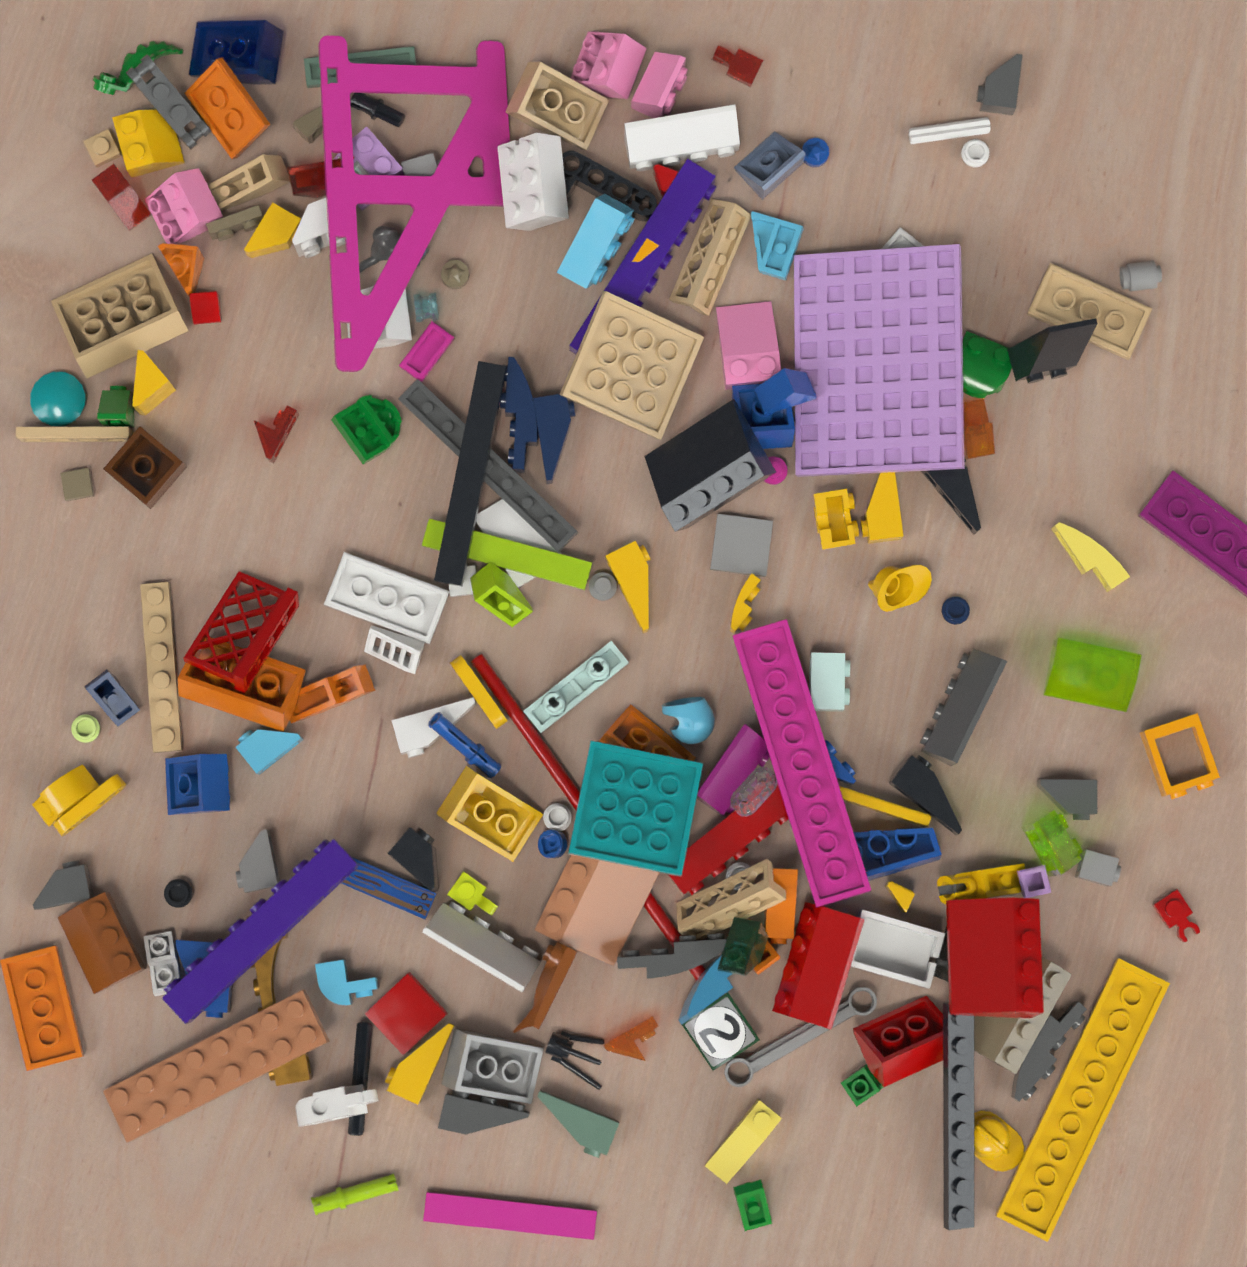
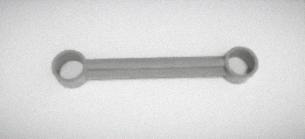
M866 987L853 989L849 993L847 1000L839 1004L832 1028L856 1014L865 1016L872 1013L877 1004L874 992ZM859 991L868 992L872 999L870 1008L864 1012L856 1010L852 1007L851 1003L852 996ZM806 1023L745 1059H731L724 1069L725 1078L731 1085L743 1087L752 1080L754 1073L830 1029ZM742 1062L747 1065L749 1075L744 1082L736 1083L729 1078L728 1070L731 1064Z

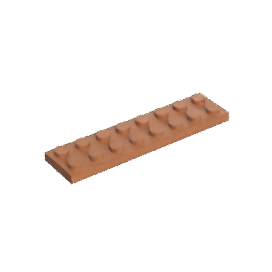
M302 990L104 1090L103 1093L128 1143L330 1041L306 990Z

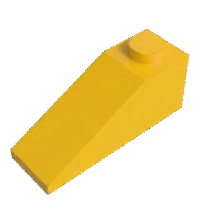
M895 472L879 473L864 515L865 520L860 521L862 537H867L868 544L901 540L904 537Z
M634 541L606 555L605 559L642 632L645 633L649 629L647 561L651 559L644 545L638 546L637 542Z
M448 1023L399 1063L397 1069L391 1067L385 1083L389 1084L387 1091L418 1105L455 1025Z

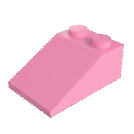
M771 302L716 307L725 390H732V386L762 384L781 371Z

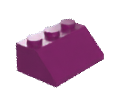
M744 724L699 789L696 799L721 816L725 812L731 814L740 802L736 798L740 790L743 788L747 791L756 777L752 773L757 765L763 768L770 758L765 740Z

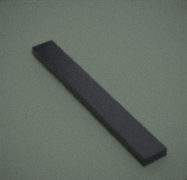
M478 361L434 577L435 582L463 587L507 367L504 365Z

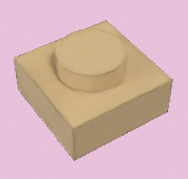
M108 129L83 141L96 168L121 157Z

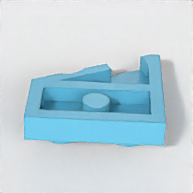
M752 211L751 220L754 230L758 270L762 274L786 281L804 228L798 224Z

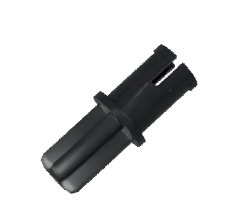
M354 93L351 98L350 106L370 115L373 120L379 118L396 127H400L404 121L405 115L383 104V99L377 100L364 93Z

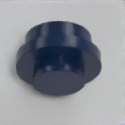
M954 596L948 598L943 603L941 613L946 622L958 625L967 620L970 614V607L966 600Z

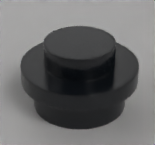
M180 879L169 882L164 890L166 902L175 908H182L188 905L193 896L190 884Z

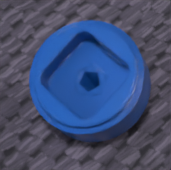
M812 138L807 140L802 147L806 154L804 163L808 166L820 167L828 160L830 151L824 140Z
M546 830L539 837L538 849L546 858H559L567 849V839L561 831Z

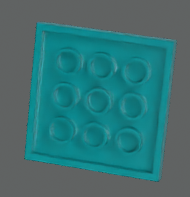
M590 741L568 854L681 877L703 763Z

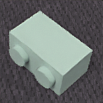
M811 652L809 692L815 711L843 712L844 705H849L850 688H845V677H850V660H845V653Z

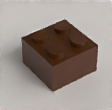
M140 426L103 469L151 509L187 466Z

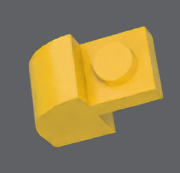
M82 764L64 774L44 789L32 806L48 827H50L71 808L97 789L99 785Z

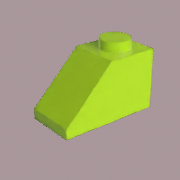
M488 563L470 577L474 600L509 626H515L533 612L532 607L511 577L493 563Z

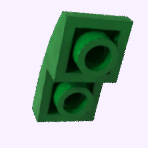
M867 1064L841 1082V1085L856 1107L884 1088L869 1070Z

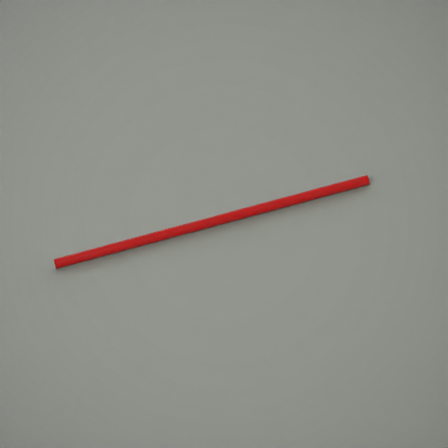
M480 654L471 663L577 811L580 791L483 654ZM650 892L644 908L674 949V942H679V936L682 935ZM701 964L689 971L697 981L706 969Z

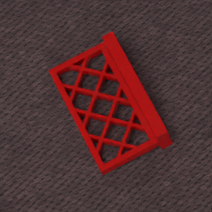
M238 571L183 657L184 662L233 683L236 690L245 693L299 608L298 591L287 588L284 591ZM243 582L252 586L254 592L238 596L237 588ZM270 594L278 597L275 604L263 607L260 597ZM257 599L259 608L244 612L241 603ZM234 604L238 605L240 614L224 617L223 610L225 607ZM259 615L263 616L264 622L261 626L249 628L248 618ZM243 620L246 630L230 634L227 624ZM224 626L225 636L214 639L210 638L209 632L212 628ZM248 636L250 640L249 646L236 650L233 640ZM229 642L232 652L216 656L213 646ZM210 647L213 656L203 660L194 657L198 650ZM235 658L237 665L232 673L221 669L219 662Z

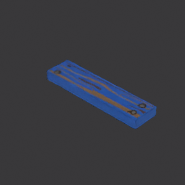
M353 858L360 866L341 884L426 920L437 893Z

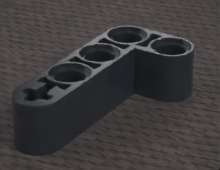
M571 150L562 154L563 167L568 161H576L579 164V168L575 171H567L564 168L567 200L577 186L595 197L607 194L634 209L631 217L642 222L649 220L657 207L656 198L651 192L579 152ZM593 174H599L602 176L603 181L598 185H593L588 181V178ZM621 187L628 194L624 198H616L612 194L613 190ZM633 194H635V201L632 200ZM649 203V209L639 210L640 204Z

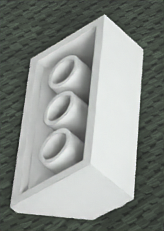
M729 105L624 123V140L629 168H636V171H647L653 168L652 165L664 164L665 167L680 164L681 160L691 159L692 162H700L706 160L707 156L718 154V157L734 155V151H739L740 146L736 106Z

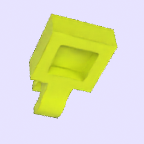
M464 871L447 894L469 911H472L474 906L477 905L492 916L498 908L496 904L483 896L487 888Z

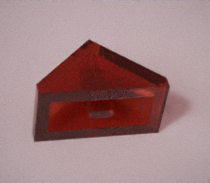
M341 159L332 160V168H341ZM324 161L287 168L293 196L320 198L326 195Z

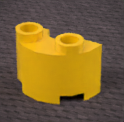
M847 489L813 494L815 503L814 515L817 532L820 534L822 550L856 544L855 537H859L857 521H851L850 510L855 509L852 492L848 493Z

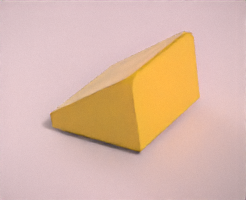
M892 881L886 882V889L901 911L906 913L915 895L914 892Z

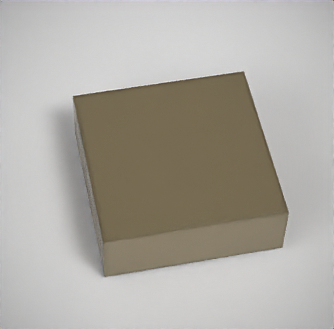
M89 468L60 473L65 501L94 497Z

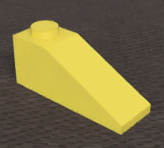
M757 1099L704 1166L727 1184L764 1142L782 1118Z

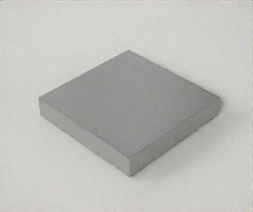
M717 514L710 570L751 575L752 573L755 576L766 577L773 521Z

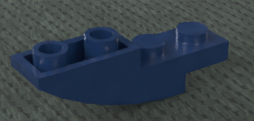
M508 357V365L503 364L507 367L504 380L507 381L506 392H502L500 409H505L506 417H516V421L510 420V437H515L514 448H509L508 465H513V470L516 473H525L526 446H537L538 442L536 413L533 397L524 373L515 358Z

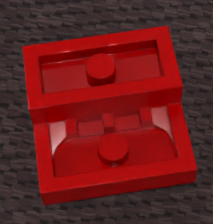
M410 972L365 1013L403 1056L448 1014Z

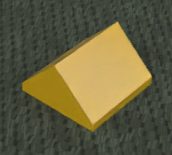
M137 350L132 406L140 415H147L175 392L176 389L143 350Z

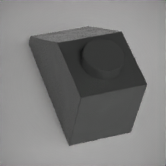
M1016 54L987 76L983 86H978L976 102L981 103V112L1013 116L1017 106L1022 54Z
M1037 780V787L1065 815H1073V820H1090V815L1098 814L1097 780Z
M79 860L63 863V869L55 870L33 903L34 910L52 908L93 898L94 893L88 865H80Z

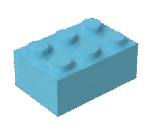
M607 194L596 197L557 273L585 289L593 284L597 285L598 282H602L609 269L605 266L606 262L611 257H615L622 244L618 241L620 236L624 232L627 233L634 222V218L631 217L634 209Z

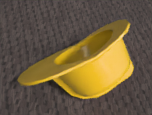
M911 565L904 568L888 566L881 569L875 579L868 582V586L877 598L880 609L889 612L912 605L922 599L930 588L932 577L931 572L923 565Z
M990 1111L975 1112L974 1156L995 1171L1005 1172L1015 1168L1024 1155V1144L1020 1135L996 1114Z

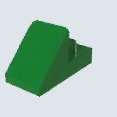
M761 1179L733 1187L744 1231L772 1224Z

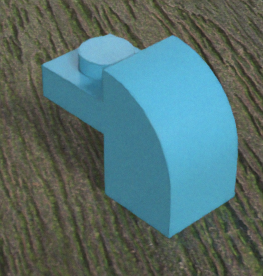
M345 959L315 964L319 988L323 995L333 1003L352 1005L351 993H355L356 998L372 996V990L379 989L377 977L349 982Z

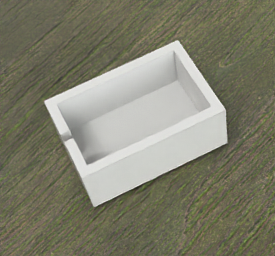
M534 133L520 138L519 141L514 140L497 146L506 228L531 231L569 219L560 136Z
M860 910L858 917L865 919L851 967L930 989L937 964L929 962V958L939 957L945 933L866 910Z

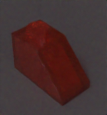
M112 164L92 179L96 188L129 231L151 216L149 210L115 164Z

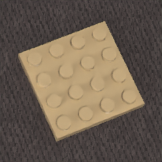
M603 291L560 395L655 439L661 440L704 337L607 291Z

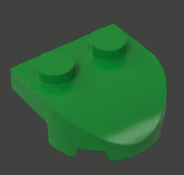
M966 331L963 337V392L975 398H985L987 395L998 394L1002 390L1012 370L1007 351L1008 347Z
M372 395L359 398L356 403L337 413L331 419L363 465L386 452L399 436L400 424L402 422L399 411L389 400L372 398Z

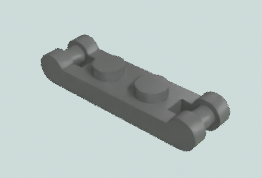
M145 55L141 59L142 63L135 69L131 67L126 74L191 150L197 145L196 141L202 136L206 137L212 131L161 72L154 61L148 55ZM149 71L153 77L145 83L141 77ZM191 121L196 127L187 133L183 127Z

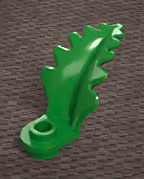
M151 41L148 47L140 44L135 54L128 53L125 56L118 78L112 74L101 72L100 76L94 75L93 81L95 83L93 88L109 95H115L116 90L127 92L134 83L127 76L126 72L131 67L135 69L142 63L141 59L145 55H148L155 61L166 55H182L183 49L173 44L167 45L164 41L159 44Z

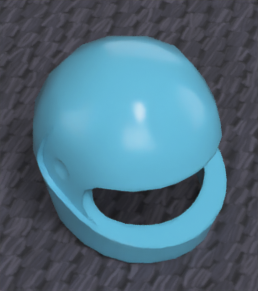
M689 697L662 704V713L676 717L679 721L678 725L670 728L673 736L679 741L686 744H697L705 741L711 735L714 729L715 716L705 697Z

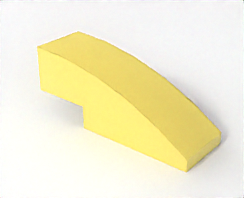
M1060 522L1051 528L1081 574L1083 575L1092 569L1107 592L1130 577L1122 565L1104 547L1089 536Z

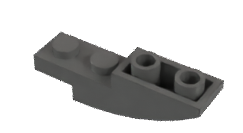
M724 933L707 934L708 940L696 941V935L679 936V942H674V954H669L668 948L651 949V955L640 956V950L623 951V957H617L618 969L646 967L647 979L674 975L693 969L716 957L731 945V939H725Z
M1074 1001L1058 1020L1052 1015H1049L1017 1074L1014 1076L1011 1097L1015 1101L1020 1102L1022 1098L1025 1101L1028 1100L1037 1088L1034 1085L1041 1077L1044 1080L1047 1079L1056 1067L1053 1064L1057 1059L1049 1051L1051 1049L1056 1051L1067 1039L1064 1037V1034L1070 1028L1075 1030L1086 1018L1083 1013L1087 1009L1080 1002Z

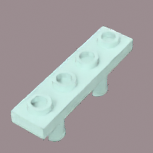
M610 641L523 712L538 731L543 733L628 665L629 662L615 644Z

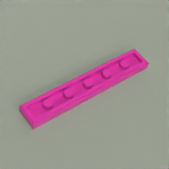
M426 1192L423 1221L594 1240L597 1210Z

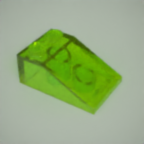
M1052 810L1021 827L1041 864L1045 865L1049 877L1061 875L1082 861L1079 854L1083 853L1078 841L1075 838L1071 839L1066 831L1069 826L1061 813L1057 814L1055 810Z

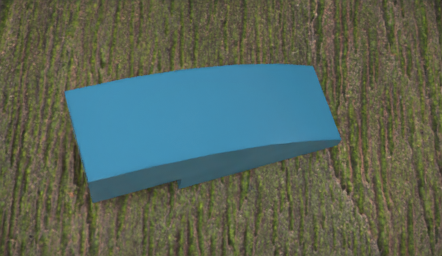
M735 944L715 959L691 988L678 1019L681 1025L733 988L727 978L748 963Z

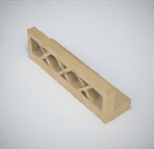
M711 199L671 293L670 301L690 306L700 314L710 315L751 218L750 213L736 203ZM718 208L724 209L721 218L714 221ZM712 234L711 242L704 247L705 238ZM701 259L700 268L693 272L695 262ZM691 284L687 298L681 297L684 288Z
M766 859L676 903L678 932L684 936L696 935V941L707 938V934H716L785 901L786 890L774 882L772 862ZM763 872L764 880L753 884L757 875ZM743 883L736 894L730 895L735 885ZM720 894L716 902L708 907L707 905L711 898ZM697 905L692 915L687 917L686 909Z

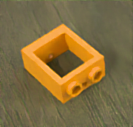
M1198 713L1140 732L1162 797L1170 795L1172 800L1187 795V788L1196 786L1199 791L1214 786L1212 780L1220 778ZM1192 727L1208 774L1171 786L1155 739Z

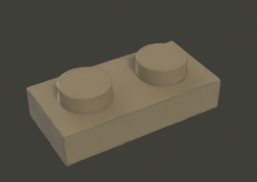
M259 205L206 223L212 240L218 238V241H223L233 237L234 232L242 229L244 231L256 229L263 218V214Z

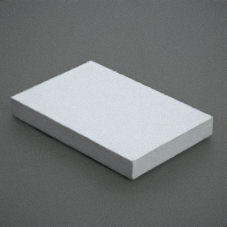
M503 499L477 514L476 523L485 534L558 553ZM505 569L518 588L536 578Z

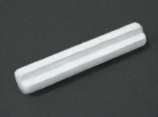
M985 117L914 127L909 129L908 136L911 144L988 134L991 126L989 118Z

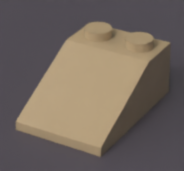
M528 62L505 113L549 135L560 136L561 140L587 150L609 100L542 62Z

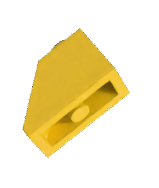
M272 202L244 248L246 255L254 258L290 249L301 218Z

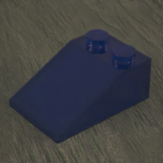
M266 20L197 22L189 76L199 78L216 59L223 58L241 83L251 85L276 84L284 31Z

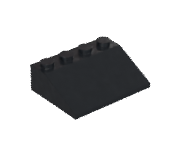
M735 399L644 456L660 506L675 532L691 527L776 473Z

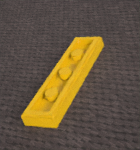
M839 786L843 801L923 827L929 826L931 817L928 814Z

